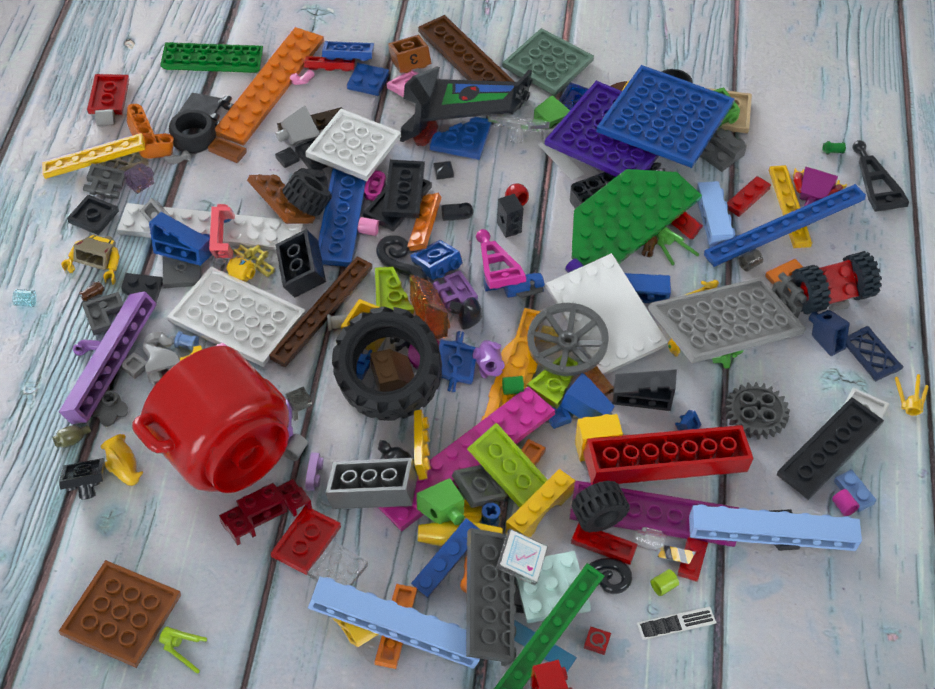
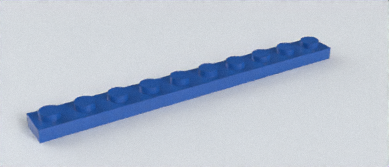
M854 184L704 250V256L715 267L864 201L866 194Z

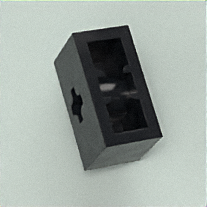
M515 194L498 199L497 224L505 238L522 233L524 208Z

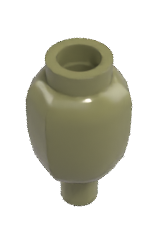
M76 425L68 426L57 431L56 436L52 437L53 442L57 448H67L80 442L83 435L90 433L91 430L88 425L81 428Z

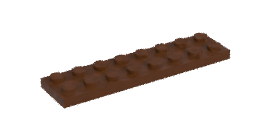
M446 15L418 27V32L467 80L515 82Z

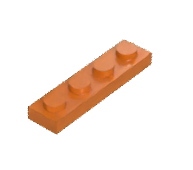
M439 192L427 194L422 198L420 216L415 220L407 246L410 251L427 248L442 198Z
M396 584L392 601H395L402 607L413 608L417 588ZM381 636L375 665L397 669L403 643Z

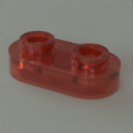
M436 120L429 121L427 127L419 135L413 137L417 146H425L430 142V139L439 127Z

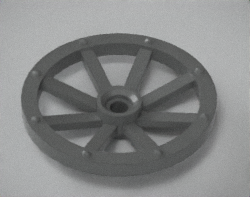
M559 303L542 310L531 322L527 335L528 349L534 361L546 371L562 376L579 375L596 367L604 358L609 341L608 329L603 319L594 310L577 303ZM570 312L566 331L561 329L552 315ZM576 313L591 319L578 332H573ZM547 319L559 337L536 330ZM597 325L602 340H578ZM534 338L557 345L539 353L535 346ZM577 347L600 348L589 359ZM558 351H563L560 366L545 359V357ZM569 352L575 354L583 364L566 367Z

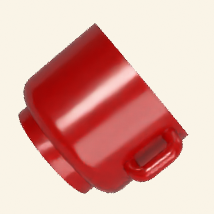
M212 346L199 350L174 365L153 387L144 403L141 415L132 422L134 433L150 451L163 454L189 485L197 490L207 492L234 493L253 485L277 464L289 440V410L285 397L269 380L263 378L238 350L229 346Z

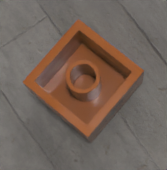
M419 34L388 43L391 61L400 73H409L413 69H422L432 64L429 47Z

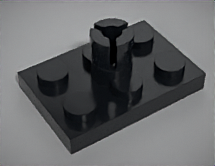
M105 458L63 465L59 478L60 490L72 491L78 489L79 499L81 500L96 496L94 486L103 482L106 468Z

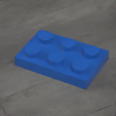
M325 41L322 57H326L329 60L336 58L352 60L357 58L361 61H368L372 59L374 43Z

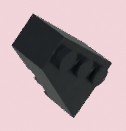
M677 369L616 374L612 404L671 411L676 390Z

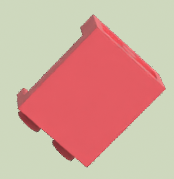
M217 204V207H211L209 250L215 258L232 259L234 251L228 243H223L224 220L235 219V214L228 205Z

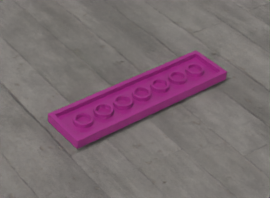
M575 480L573 499L582 490L591 486V483ZM621 488L630 505V510L619 523L612 527L687 539L690 537L689 515L693 505L702 504L708 507L725 506L733 509H739V507ZM571 507L569 519L578 521ZM694 538L725 546L735 547L736 541Z

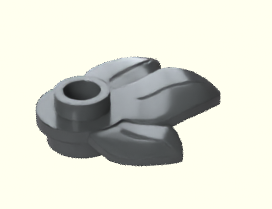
M107 391L104 393L91 417H99L101 424L108 427L115 423L117 416H127L128 407L126 403L121 401L120 396L116 392Z

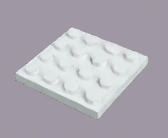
M340 109L306 150L305 154L310 159L367 181L400 139L401 132Z

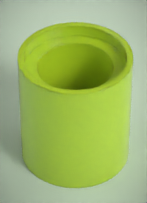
M667 569L650 580L651 586L658 596H663L679 586V580L671 569Z

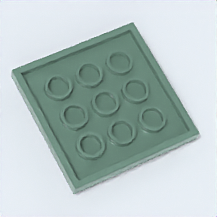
M541 28L503 61L502 67L520 77L528 70H532V83L556 96L594 61V55Z

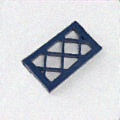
M869 326L848 335L846 347L875 382L903 369L904 366L895 358ZM868 334L869 337H870L872 340H870V339H865V338H862V337H863L864 335ZM851 341H859L858 348ZM861 343L872 344V351L862 349ZM875 345L878 346L883 353L875 352ZM861 353L871 355L870 361H867ZM873 356L884 358V363L872 362ZM889 359L893 366L886 365V360ZM873 367L882 368V371L877 373Z

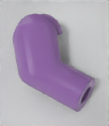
M83 339L73 346V352L79 356L90 350H96L101 341Z

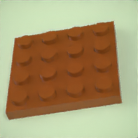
M105 560L59 629V634L137 668L181 597V592Z

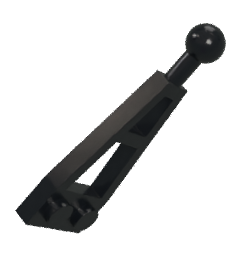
M862 140L855 141L852 148L855 153L861 156L859 166L867 197L873 210L877 212L908 207L909 200L902 188L873 155L868 156L865 151L866 143ZM870 164L875 172H869L867 165ZM883 179L892 191L875 194L871 181Z

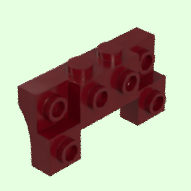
M291 479L277 487L274 483H271L236 500L237 506L220 514L219 518L224 529L231 535L238 546L241 544L240 537L250 533L252 538L255 537L254 528L288 512L287 508L295 517L297 516L296 509L306 505L308 510L312 509V504L303 488L299 487L294 479Z

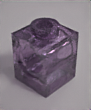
M142 162L124 172L126 184L137 194L154 184L152 169L149 166L146 167Z

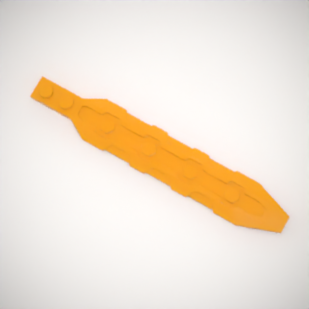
M524 308L516 337L502 349V361H504L505 366L502 369L501 375L496 376L494 384L491 385L488 395L489 401L481 421L517 395L503 394V377L523 376L525 389L536 373L538 364L529 352L527 335L531 322L541 311Z

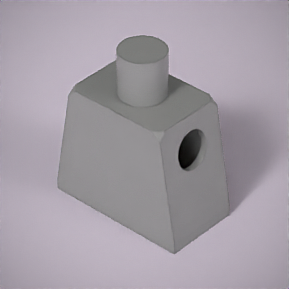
M306 106L301 107L284 119L281 123L283 130L275 133L279 142L288 139L291 145L311 141L320 135Z

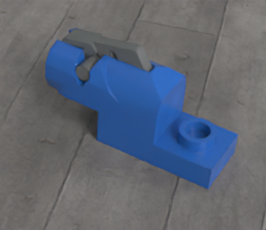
M541 273L526 274V282L501 288L504 289L507 298L516 296L525 298L544 292L543 287H545V283ZM484 276V289H485V292H486V291H491V290H498V289H495V288L490 289L489 286H488V284H487V282H486V280H485V276Z

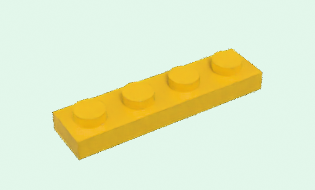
M422 409L414 411V466L419 480L427 479V470H430V462L427 456H430L427 442H430L427 430L429 428L428 417H424Z

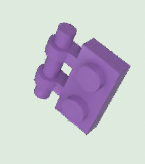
M461 271L445 276L444 284H440L438 281L432 284L435 289L434 292L443 300L442 304L445 308L449 309L451 301L462 303L469 297H475L478 300V295ZM451 291L453 295L448 296L446 292Z

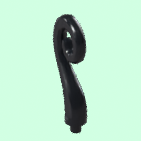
M397 235L382 238L376 247V254L380 262L386 267H394L396 272L408 276L416 288H421L422 291L427 290L429 280L422 270L416 266L390 258L385 251L390 245H400L402 247L400 250L390 247L388 252L393 258H402L409 252L407 247L408 241Z
M601 558L589 564L598 571L607 570L602 573L604 578L599 583L600 587L607 593L619 594L626 591L631 585L632 572L622 561L613 558ZM611 570H615L621 575L620 583L611 584L608 581L613 576Z

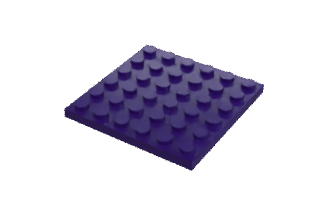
M597 80L549 134L544 145L615 177L626 169L649 170L659 157L656 154L596 132L597 126L622 92Z

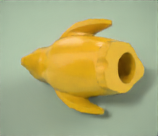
M124 434L115 435L100 446L106 452L107 461L105 462V467L126 485L134 486L139 482L143 471L137 472L136 458L131 448L125 442L126 436Z

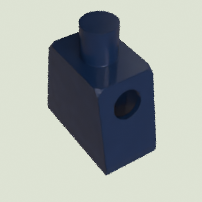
M826 310L820 314L812 312L808 320L813 323V338L830 356L845 350L850 323L831 310Z

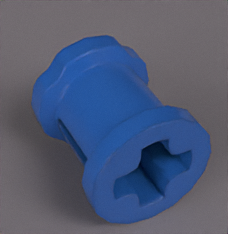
M495 503L485 504L482 508V524L498 527L500 523V507Z

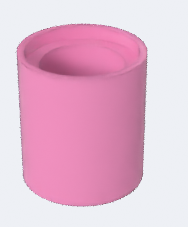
M360 217L358 233L377 236L379 220Z

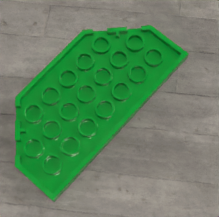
M626 169L574 209L571 258L578 259L585 266L612 253L617 263L620 264L702 198V195L678 172Z

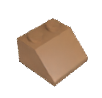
M391 349L370 353L371 369L378 391L389 392L400 389L414 378L408 356Z

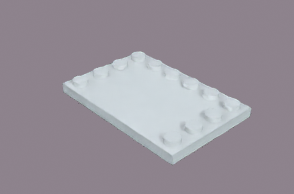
M612 253L546 283V288L556 304L577 303L594 310L605 322L609 336L608 348L604 358L594 367L600 377L668 345L664 335ZM561 312L568 323L570 312ZM576 313L573 332H578L591 319ZM597 325L578 340H602ZM600 347L582 348L588 358L591 359Z
M211 266L167 318L169 322L216 345L224 343L238 350L244 358L264 367L270 360L269 354L305 315V310Z

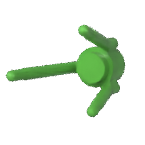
M667 227L656 235L659 239L657 244L661 246L671 265H675L665 245H671L674 241L694 255L699 256L698 252L683 242L684 238Z

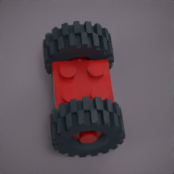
M862 251L847 255L839 263L820 268L810 265L795 269L790 277L794 280L793 283L797 287H801L804 290V294L808 298L804 303L800 301L803 305L801 312L808 315L812 312L826 310L832 303L850 298L859 301L878 295L881 291L880 287H882V283H880L882 276L879 275L881 271L880 268H877L878 263L874 261L873 255L870 256L869 252Z

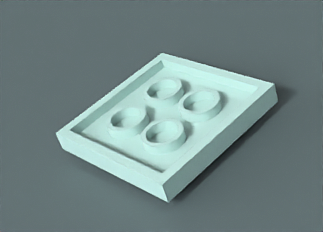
M575 551L544 556L537 581L515 572L514 576L527 624L545 620L580 573ZM589 599L577 614L591 611Z

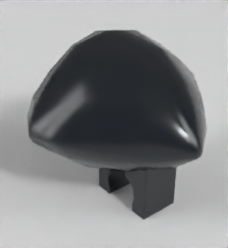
M469 297L462 303L451 301L449 309H452L451 313L459 314L458 321L463 330L473 327L482 318V308L475 297Z

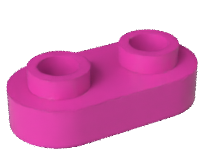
M374 171L366 181L364 195L370 201H374L384 190L386 176L382 171Z

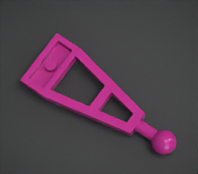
M486 229L479 230L476 233V239L481 243L484 276L489 288L498 289L503 286L518 285L519 283L526 282V275L521 266L496 241H490V233ZM493 250L495 254L487 255V251ZM504 261L510 267L490 272L489 264Z

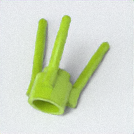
M168 626L165 627L159 638L160 643L164 644L163 650L173 654L198 674L200 670L173 649V647H178L182 639L193 642H206L207 638L182 632Z

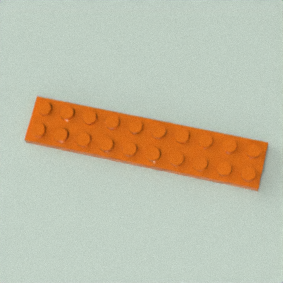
M294 27L215 127L216 136L244 146L292 84L290 76L295 73L299 75L304 68L306 56H313L324 42V36Z

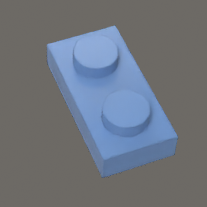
M852 469L835 477L834 482L839 489H847L860 505L857 510L858 512L875 504L876 498Z

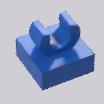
M688 410L685 415L680 416L681 422L675 423L678 431L699 429L702 425L695 410Z

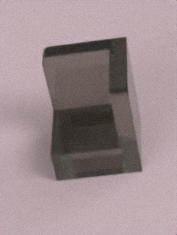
M304 386L285 394L292 408V418L294 421L298 420V411L312 406V400Z

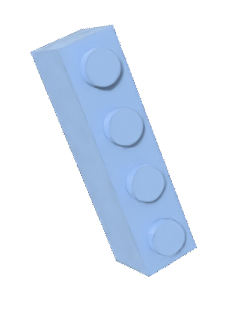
M719 181L699 182L696 190L702 195V198L697 203L709 247H713L734 238L735 229L731 227V215L727 213L728 205L724 201V190L720 188Z

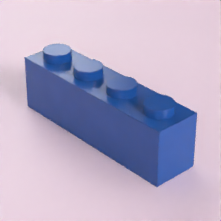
M624 273L643 303L650 304L670 299L671 282L669 275Z

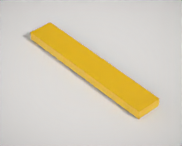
M140 133L42 162V175L47 179L91 166L92 163L98 164L145 150L144 136Z
M769 166L768 171L783 216L800 209L787 166ZM807 226L789 233L793 249L812 246Z

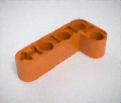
M139 104L128 105L126 121L132 136L140 133L144 136L145 150L139 151V154L143 158L148 159L171 156L173 153V136L167 133L154 134L143 107Z

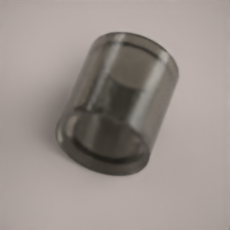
M753 249L739 257V265L744 271H749L763 263V256L759 250Z

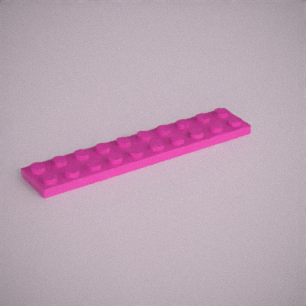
M529 386L526 387L523 392L518 393L429 460L430 470H427V479L419 480L417 478L412 506L378 508L402 532L424 515L417 509L418 492L449 478L458 489L459 487L452 477L453 472L481 465L467 448L495 423L517 444L554 416L555 410Z

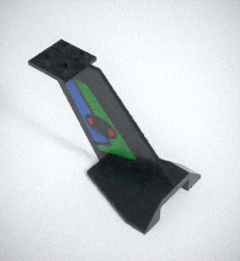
M437 66L413 76L405 83L403 99L415 103V114L401 127L400 142L419 135L427 127L429 121L505 113L514 114L530 97L529 87L533 81V78H531L532 70H528L518 82L439 79L440 67Z

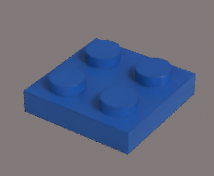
M357 63L347 83V89L379 96L389 76V69Z

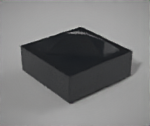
M291 147L275 154L276 159L284 168L300 161L299 156Z
M451 161L433 163L436 180L454 178Z

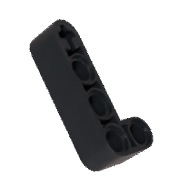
M603 172L573 183L570 189V203L576 209L616 177Z

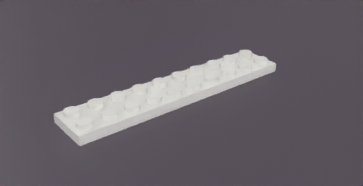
M126 204L118 227L119 235L151 238L149 222L140 212L145 205ZM163 207L175 220L201 234H210L211 212ZM235 214V219L224 223L223 243H228L232 247H239L241 244L245 248L251 247L252 249L260 245L261 250L276 251L275 244L303 231L304 224H286L282 219Z

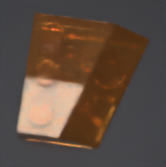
M410 275V301L415 314L428 324L436 339L448 337V329H450L448 312L439 297L437 289L434 288L431 282L418 276Z

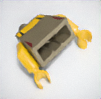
M90 235L83 240L76 241L68 255L69 259H65L61 263L63 270L65 271L68 267L69 273H73L75 270L73 261L102 270L109 269L104 273L103 278L105 283L108 278H112L111 282L114 285L116 282L114 271L117 270L120 257L113 238L110 236Z

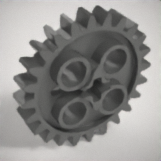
M747 382L746 388L741 384L739 390L734 388L733 393H729L725 404L726 419H730L729 425H742L744 432L749 433V438L756 435L757 440H759L760 435H763L767 439L769 434L775 437L776 432L780 434L782 428L785 429L788 423L790 409L787 407L789 403L784 402L785 396H778L779 390L773 392L772 386L767 389L765 383L759 387L757 382H755L754 386Z

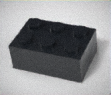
M307 229L275 244L282 286L294 298L326 282L318 239Z

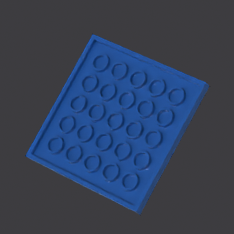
M641 65L601 120L596 132L693 168L731 109L735 98Z

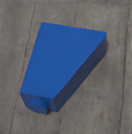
M581 373L572 384L560 407L580 419L605 414L613 415L612 412L615 407L584 373Z

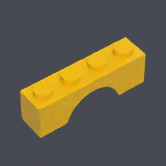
M558 469L506 521L505 534L510 535L511 530L530 538L545 514L554 506H561L574 493L575 480L561 469Z

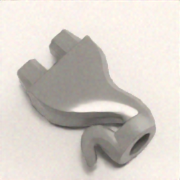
M158 331L148 334L142 345L144 353L148 357V362L145 365L149 383H152L153 386L156 385L166 372L180 362L176 353L158 347L160 345L171 346L174 344L176 336L167 338L165 333Z

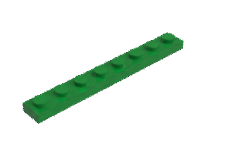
M586 563L494 689H523L531 678L533 666L541 664L604 578L602 573Z

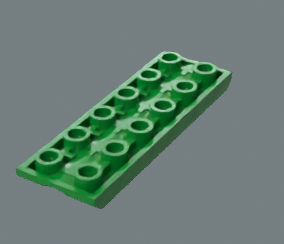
M165 42L160 66L165 70L257 73L260 71L263 46Z

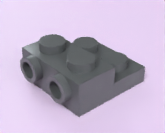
M720 128L714 133L700 157L723 172L745 155L747 146L742 139L733 137L731 131Z

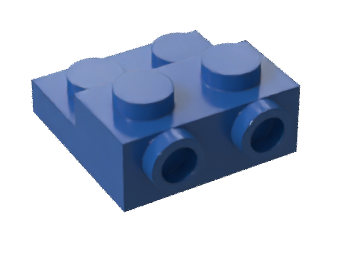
M438 240L427 246L426 249H421L410 255L412 262L420 266L424 274L432 280L442 278L445 273L456 270L463 264L460 251L442 240Z

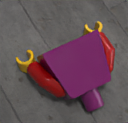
M807 166L801 172L797 171V168L794 169V185L796 192L800 194V199L806 201L804 206L843 190L847 186V184L841 185L840 180L837 181L838 176Z

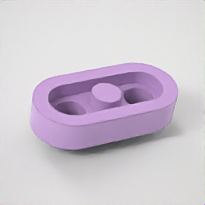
M311 452L306 475V490L315 491V488L320 486V475H318V472L323 469L324 458L320 457V453Z

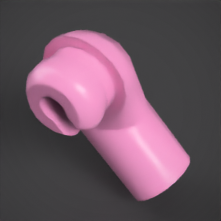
M308 70L300 77L297 73L290 76L291 83L294 85L307 84L314 77V72Z

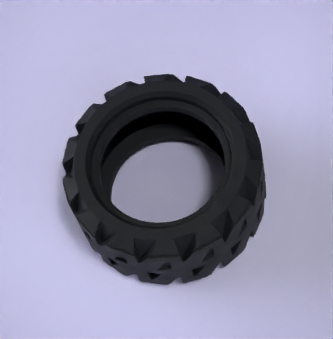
M388 307L370 309V313H360L350 320V325L344 327L336 339L337 345L333 348L332 353L333 373L343 396L349 404L365 416L370 418L376 417L378 420L394 421L399 417L405 419L414 415V411L420 410L421 407L424 408L433 399L442 378V360L439 345L428 324L419 316H414L408 310L393 307V310ZM394 337L409 342L420 355L419 368L414 378L404 387L389 392L376 391L365 386L357 378L356 372L357 362L363 350L369 344L381 338Z

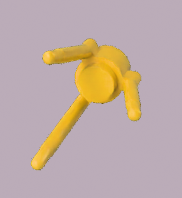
M917 374L915 394L909 396L905 401L899 378L896 376L895 382L901 400V409L912 416L921 414L929 386L925 385L920 399V374Z

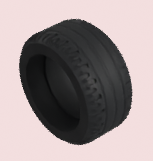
M190 109L176 114L169 123V133L174 138L173 146L182 152L185 150L189 153L202 152L208 149V146L216 138L215 124L212 117L201 110ZM190 128L203 129L200 133L193 135L182 133Z

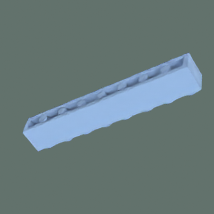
M702 504L693 505L689 515L690 538L798 545L800 547L856 551L862 542L860 519L849 516L810 515L809 513L794 514L787 511L769 512L768 510L757 511L747 508L733 509L725 506L708 507Z
M319 577L308 609L473 669L479 662L480 658L466 657V630L460 628L459 625L443 622L433 615H424L414 608L402 607L392 600H383L373 593H364L351 585H342L332 578Z

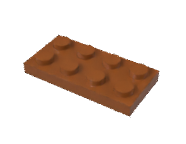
M274 174L249 175L247 179L249 184L286 224H309L314 222L315 217L313 215L304 213L287 200L282 191L285 184L279 176Z

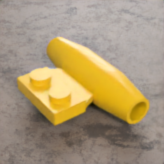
M464 499L463 515L465 519L467 518L480 530L502 533L501 527L481 524L482 506L471 508L467 500ZM452 521L442 524L418 525V542L442 547L460 525H455Z

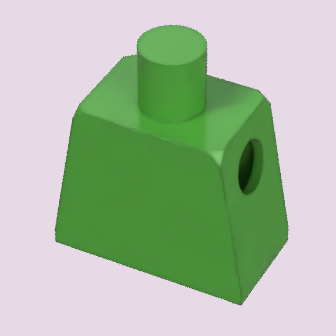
M552 95L534 109V118L530 122L531 128L534 131L540 128L545 130L554 128L570 110Z
M450 478L417 493V509L435 523L442 524L452 521L455 525H460L464 521V498Z

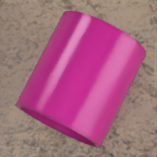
M847 489L839 491L832 498V501L844 516L853 514L860 507Z

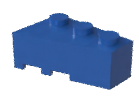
M160 212L149 222L154 254L200 266L212 255L209 250L210 238L165 213Z

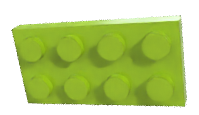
M497 423L467 448L519 508L547 481V478Z

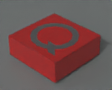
M590 626L584 649L605 655L611 633Z

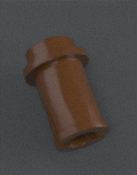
M656 235L644 244L641 253L643 256L646 255L647 251V257L653 256L654 247L658 243Z
M94 281L93 285L80 291L79 295L84 302H87L98 294L102 295L105 289L99 281Z

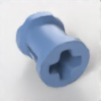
M179 331L175 337L174 347L177 349L180 347L189 349L193 352V347L198 346L199 337L185 335Z

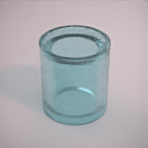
M14 290L12 296L14 306H35L37 300L35 290Z

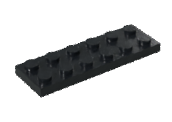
M851 397L777 471V476L809 500L878 430L884 420Z

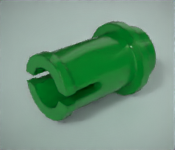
M827 141L823 143L822 150L827 155L830 153L844 154L846 144L844 142L831 143Z

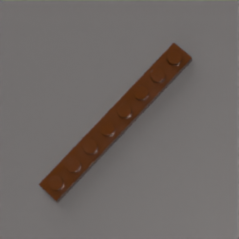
M357 256L269 354L270 360L286 368L328 320L327 314L332 315L373 269L372 263Z

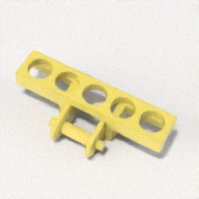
M240 244L238 249H234V254L237 256L249 258L251 261L256 260L254 269L266 277L275 272V268L264 261L268 257L269 252L262 251L260 245L255 246L253 249L251 247L247 249ZM260 253L261 255L257 258L255 254Z

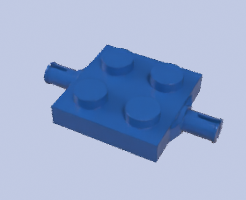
M463 331L456 332L455 341L440 339L439 342L442 378L449 381L447 389L449 392H456L457 382L470 385L473 382L476 364L473 353L476 347L463 343L465 334Z

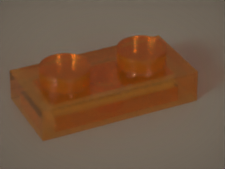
M597 366L584 373L605 396L613 393L614 387Z

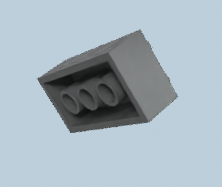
M413 458L333 462L326 489V496L331 508L412 506L418 478Z

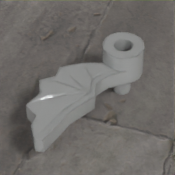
M185 150L180 156H164V159L168 164L174 165L179 164L184 159L191 161V155Z

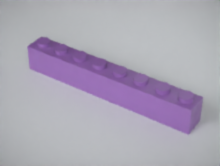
M145 291L128 296L60 408L59 413L71 424L88 422L156 307V302Z

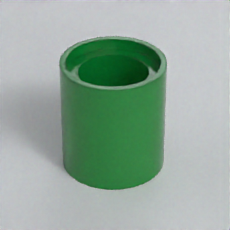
M523 376L503 377V394L510 395L523 392Z

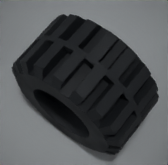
M295 171L282 189L283 194L292 205L304 213L313 216H319L332 199L330 191L322 182L301 171Z
M615 481L598 482L585 488L573 499L571 504L581 528L585 532L590 533L603 531L616 525L630 510L627 499L619 484Z

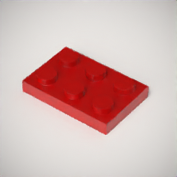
M95 74L87 108L88 114H95V110L113 109L114 115H123L130 80L129 75Z
M305 505L272 550L271 557L308 575L341 528V523L314 509L308 510Z

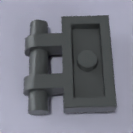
M92 163L86 177L87 181L92 182V184H84L83 191L89 192L91 195L99 194L104 195L105 198L112 199L113 197L119 199L120 192L114 191V188L122 189L127 172ZM99 184L107 186V189L100 188L98 186Z
M782 272L778 276L781 281L775 282L772 290L798 318L803 308L800 301L804 303L808 298L804 294V290L801 287H797L793 283L794 280Z

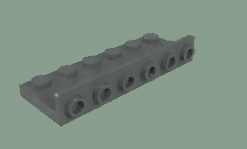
M470 528L467 531L466 657L500 661L501 666H507L515 661L517 653L516 647H514V638L516 636V626H514L516 606L514 605L516 585L514 584L515 571L500 565L509 535Z

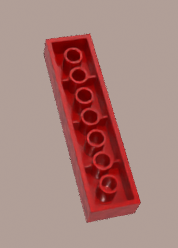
M742 425L588 438L583 451L591 485L604 481H615L618 484L742 473L748 472L754 459Z

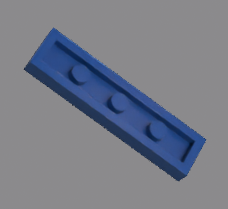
M467 518L412 581L411 584L427 598L466 554L467 531L470 528L479 529Z

